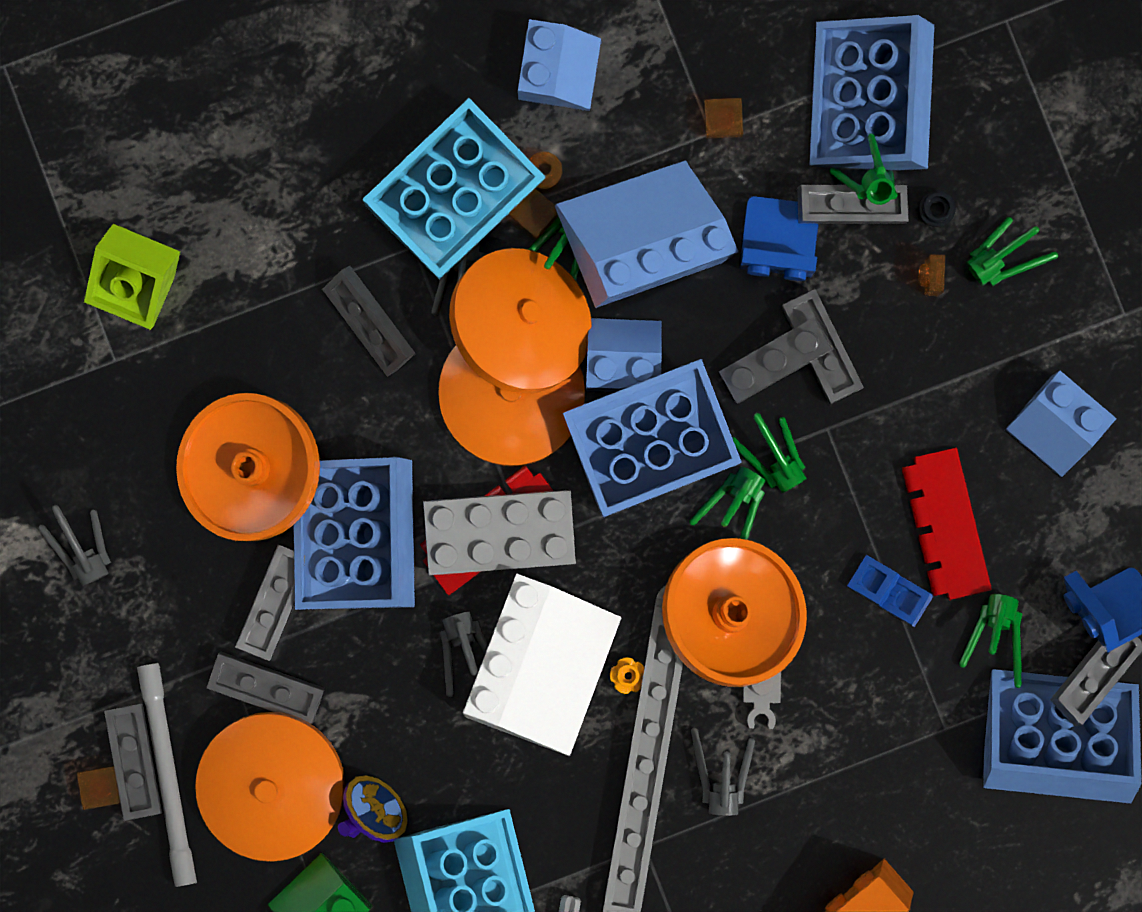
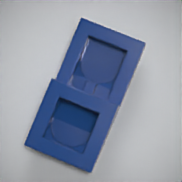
M868 555L865 556L847 585L856 593L914 628L933 598L931 593L901 577L897 572Z

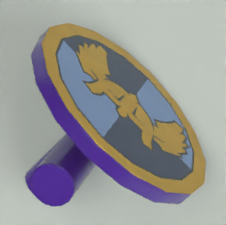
M360 776L354 778L345 787L343 802L349 819L338 825V831L342 836L355 838L359 833H363L372 840L386 843L395 841L405 832L408 822L406 809L400 797L389 785L378 778Z

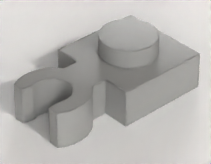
M781 672L768 680L743 687V702H753V709L747 715L748 728H754V719L758 714L766 715L768 729L774 728L776 719L774 713L770 710V703H780Z

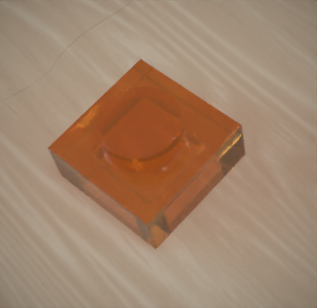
M741 98L709 99L704 101L706 138L743 136Z
M536 189L509 213V216L535 239L539 237L558 215L555 205Z
M930 254L925 260V264H920L919 286H925L924 296H940L944 292L945 255Z
M114 766L77 773L83 810L121 803Z

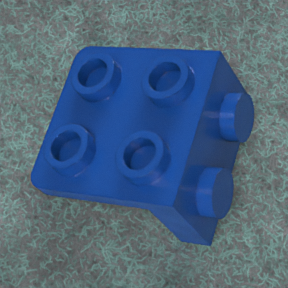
M751 197L746 207L739 269H747V274L754 276H769V272L784 274V278L788 280L805 281L806 277H812L816 271L817 257H815L818 224H799L798 202Z
M1128 568L1092 588L1087 585L1077 571L1064 577L1067 593L1063 596L1066 604L1072 613H1078L1088 634L1092 638L1096 637L1107 652L1142 635V576L1137 569Z

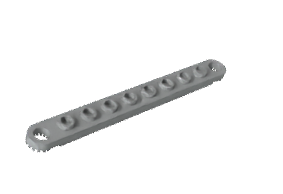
M666 586L658 592L655 602L603 912H641L683 666V662L679 659L668 640L663 623L662 603Z

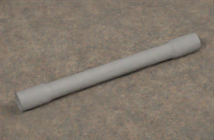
M159 663L139 666L137 671L150 729L170 845L169 856L175 887L197 883L192 852L188 845L163 701L164 690Z

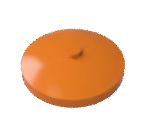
M519 248L502 249L489 253L477 260L463 273L451 297L449 311L450 327L455 344L462 357L484 380L511 392L537 393L560 384L581 365L588 351V330L592 327L591 315L581 288L561 265L554 262L550 269H546L544 264L548 259L547 256L532 250Z
M455 346L443 366L438 394L443 419L453 437L464 449L477 458L492 464L522 466L535 463L550 456L571 437L563 413L584 405L585 385L583 373L579 366L567 379L548 390L537 393L507 391L492 385L479 376L467 364L457 346Z
M233 394L220 398L205 407L186 429L177 455V481L181 496L188 510L206 529L218 536L236 541L264 540L277 536L292 527L310 506L319 481L320 460L318 448L307 423L286 403L261 394Z
M738 538L720 539L695 549L675 567L669 577L663 595V623L673 650L691 671L701 678L718 685L744 687L770 679L781 672L793 660L804 638L807 610L799 581L782 558L769 548L750 540Z
M261 712L234 721L210 742L198 766L195 786L196 798L205 824L224 846L250 859L281 861L306 853L320 843L329 833L343 806L345 776L335 748L315 726L290 714Z

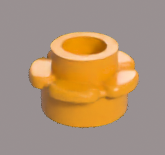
M630 657L620 659L618 664L613 666L610 671V680L615 683V689L623 694L641 690L644 666L641 662H635ZM630 672L632 674L631 679H626L625 673Z

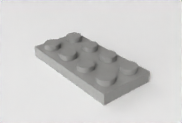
M571 490L423 501L428 575L576 564Z

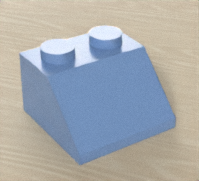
M529 19L518 86V100L590 111L601 38L567 25Z
M591 318L592 327L588 330L586 392L615 393L661 375L662 321Z
M1058 371L1046 381L1005 430L1057 475L1062 477L1095 445L1116 418L1063 372Z

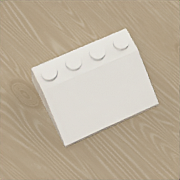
M516 574L464 709L465 717L570 756L621 617L552 586Z

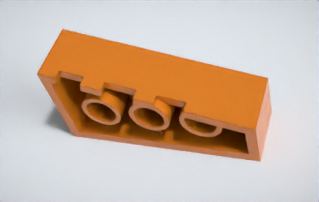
M883 859L871 871L868 870L854 882L853 887L844 895L839 894L825 907V912H908L914 891L892 866Z

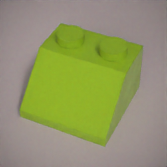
M112 224L95 247L84 303L151 330L174 280L180 251Z

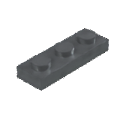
M800 185L797 187L799 224H904L908 222L907 185H895L898 197L882 205L871 203L867 197L859 199L856 193L846 185Z
M351 266L341 270L322 289L387 377L395 373L416 354Z
M816 289L783 304L781 307L792 329L816 317L834 350L809 363L829 405L863 389L864 387Z
M813 317L722 369L719 373L735 402L740 403L834 350L817 318Z
M277 545L235 646L268 661L272 658L295 602L293 550Z
M1136 637L1110 652H1107L1098 641L1050 700L1074 726L1083 725L1142 652V641Z
M224 652L218 653L207 685V689L272 712L299 717L310 724L314 722L325 689Z
M143 704L104 711L124 821L163 813Z

